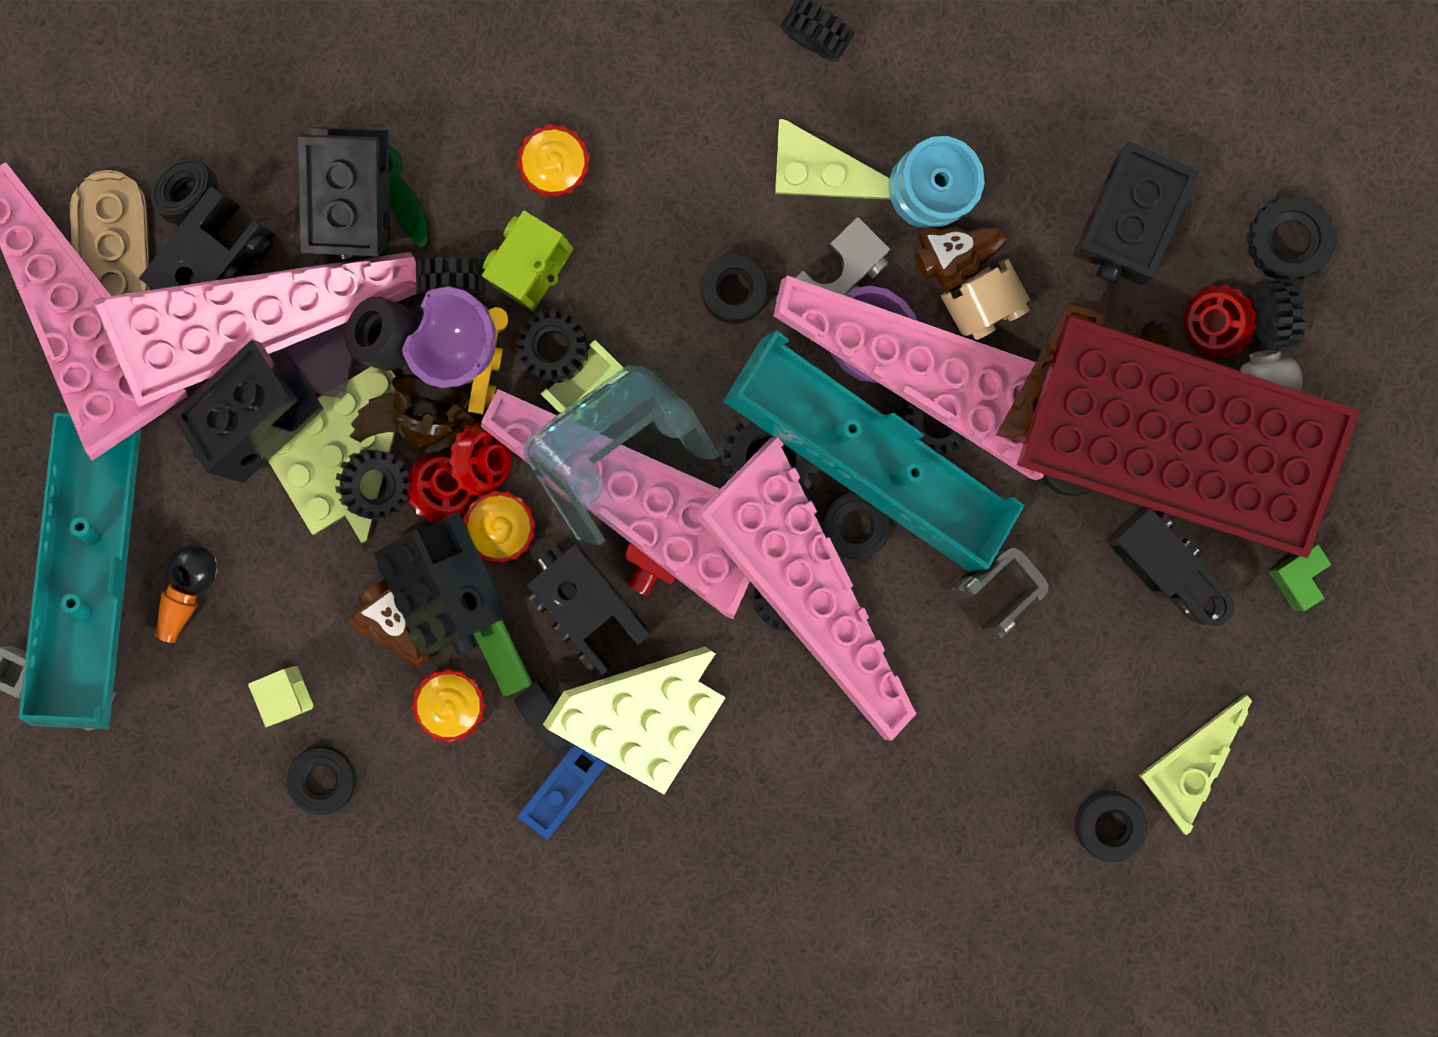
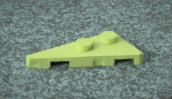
M779 119L775 194L890 200L888 185L890 178L794 124Z
M1244 694L1139 774L1142 781L1185 835L1191 832L1194 826L1192 823L1203 801H1206L1211 791L1210 786L1213 780L1220 773L1231 750L1229 747L1239 726L1242 727L1248 715V708L1252 702L1248 695Z

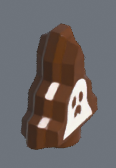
M958 225L944 228L918 227L917 234L922 248L915 250V260L919 272L925 280L935 277L941 289L946 293H951L961 288V285L965 283V278L978 271L980 261L994 256L1007 243L1008 238L1002 227L979 226L970 230H966Z
M385 580L375 584L358 597L364 606L347 620L358 635L368 634L377 645L391 646L400 659L417 668L430 660L429 655L422 658L419 649L413 644L410 630L402 613L397 610L393 594Z

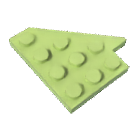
M370 367L318 398L324 410L268 460L312 535L317 534L346 516L361 543L369 539L373 520L352 514L347 510V506L341 504L339 501L342 498L341 494L336 493L335 486H340V481L335 479L337 473L341 474L343 471L340 465L343 461L348 462L350 460L348 456L353 453L359 454L361 453L360 450L374 449L390 453L395 435L394 432L376 434L366 438L361 443L350 438L349 435L355 430L351 426V422L359 415L358 410L369 403V399L392 393L391 381L393 377H396L393 370L382 371ZM370 470L361 478L360 490L368 499H376L380 495L384 475L380 471Z
M706 647L698 648L564 691L543 725L551 732L660 793L665 794L725 700V697L699 681L715 653Z

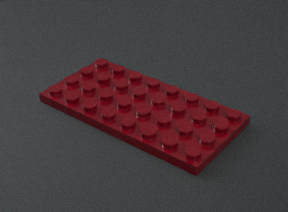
M1067 315L1017 465L1309 558L1360 411Z

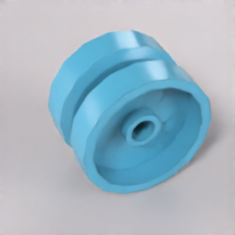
M950 136L930 137L918 143L896 163L888 182L890 200L897 214L910 225L922 228H943L970 212L980 200L985 184L983 166L977 154L963 141Z

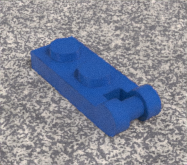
M574 744L517 817L548 840L608 763ZM581 754L593 762L587 772L575 763Z

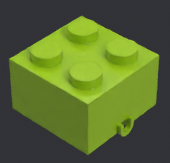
M523 210L519 218L513 217L506 226L503 234L506 238L498 250L493 249L485 259L483 264L485 271L482 276L495 289L534 312L549 287L557 284V275L574 248L563 234ZM549 275L554 276L553 282L548 281L547 277Z

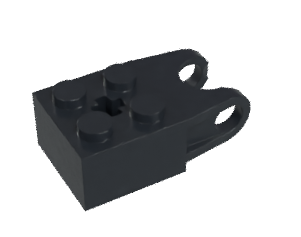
M1151 508L1137 510L1105 540L1113 551L1157 597H1168L1192 622L1201 625L1220 626L1228 622L1234 612L1232 597L1198 559L1201 555L1198 548L1187 538L1180 540L1171 530L1174 527V523L1164 512L1158 510L1154 512ZM1210 597L1213 601L1214 609L1207 616L1204 611V603ZM1222 600H1223V601H1224V604H1225V611H1224L1223 615L1220 616L1221 613H1222V609H1223V604H1222Z

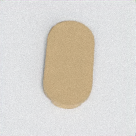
M112 170L95 172L84 179L85 181L79 188H76L71 198V246L111 296L151 290L148 285L146 288V284L139 279L151 263L148 203L145 193L136 181L121 172Z

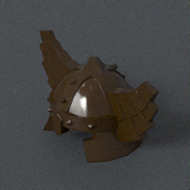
M407 374L393 377L391 381L392 393L371 398L367 405L358 410L359 415L351 422V426L355 430L349 437L361 443L366 438L376 434L394 432L399 433L408 442L412 450L420 451L425 446H432L440 441L452 446L456 442V434L463 432L466 425L474 426L477 422H480L465 410L470 398L457 386L440 388L426 384L415 374Z

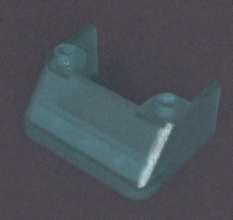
M629 365L622 368L532 433L524 444L526 461L577 540L601 545L606 541L585 509L599 498L603 488L602 478L594 464L652 421L663 435L679 438L691 457L715 460L720 456L690 405L644 366Z

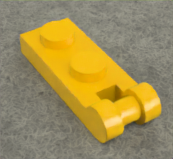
M494 307L489 310V313L495 324L497 343L498 333L504 331L508 325V316L503 309ZM495 346V352L489 366L474 378L468 407L469 413L483 415L485 407L489 408L496 391V386L489 385L491 371H499L502 348Z

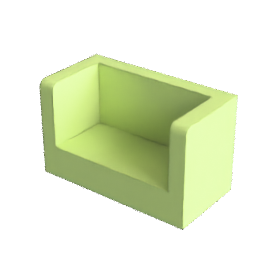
M596 340L590 344L591 348L587 351L589 354L588 359L582 363L583 369L580 372L576 370L573 373L575 377L570 380L566 377L562 379L563 382L555 383L549 390L545 389L541 393L562 416L577 425L628 375V372Z
M298 666L280 670L248 684L265 727L285 721L314 707Z

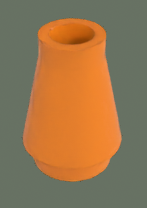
M170 583L167 590L161 592L157 625L154 632L156 638L169 643L176 642L179 633L198 606L196 602L197 592L179 589L174 583Z

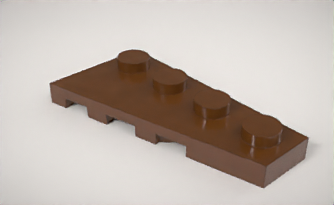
M1068 303L996 436L1024 443L1067 315L1103 326L1105 313Z

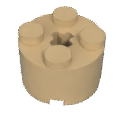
M1009 259L998 262L1002 268L1001 270L997 267L991 271L990 267H987L967 278L965 283L961 285L962 287L954 291L955 295L952 296L948 292H944L941 295L963 337L969 335L970 339L975 338V340H978L996 330L993 323L1002 318L1003 320L1008 319L1012 321L1030 311L1026 304L1030 301V298Z

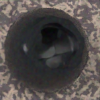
M196 544L186 545L177 549L169 560L170 579L179 589L188 592H199L208 588L216 578V558L205 547Z

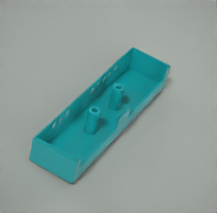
M777 330L763 337L723 402L773 437H779L783 444L968 572L988 570L1025 505L1014 497L1002 499L918 440L924 437V434L898 415L890 413L884 416L783 345L789 342V339Z
M54 413L19 720L30 726L109 729L141 428L91 461L84 450L70 414Z

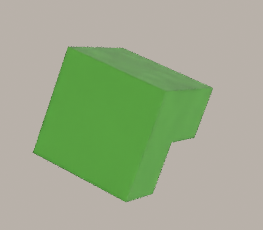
M1313 545L1309 558L1292 554L1268 570L1292 609L1294 611H1306L1324 599L1312 577L1332 564L1320 546Z

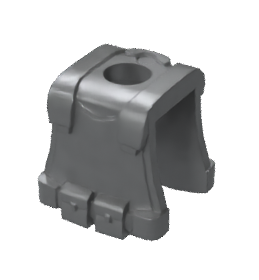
M1017 548L999 551L988 570L978 571L973 576L961 578L949 589L956 600L969 598L982 589L1004 567L1022 586L1024 591L981 627L984 633L991 639L1004 637L1016 626L1013 620L1035 599L1041 601L1048 592V583L1044 576L1028 557Z

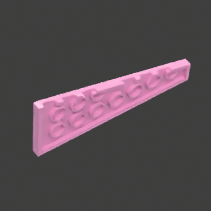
M6 162L0 165V248L84 450L92 461L185 399L187 393L183 388L139 407L137 406L93 303L95 299L111 295Z
M407 252L107 296L95 299L93 303L133 398L139 407L212 377L251 339L261 342L268 354L348 322L351 313L358 304L369 297L381 296L398 302L417 294L416 261L414 256Z
M790 276L782 279L774 317L1025 476L1034 480L1043 478L1044 474L1017 465L1024 443L996 436L1036 362Z
M497 389L481 422V427L719 612L728 618H734L750 580L695 516L720 490L719 488Z
M772 437L695 516L883 739L892 741L916 715V712L898 676L893 675L883 654L885 649L881 641L876 640L866 620L869 617L865 609L859 606L851 589L853 584L830 538L825 537L815 516L817 511L812 501L807 500L798 482L800 477L796 468H791L781 447L784 445L779 437Z

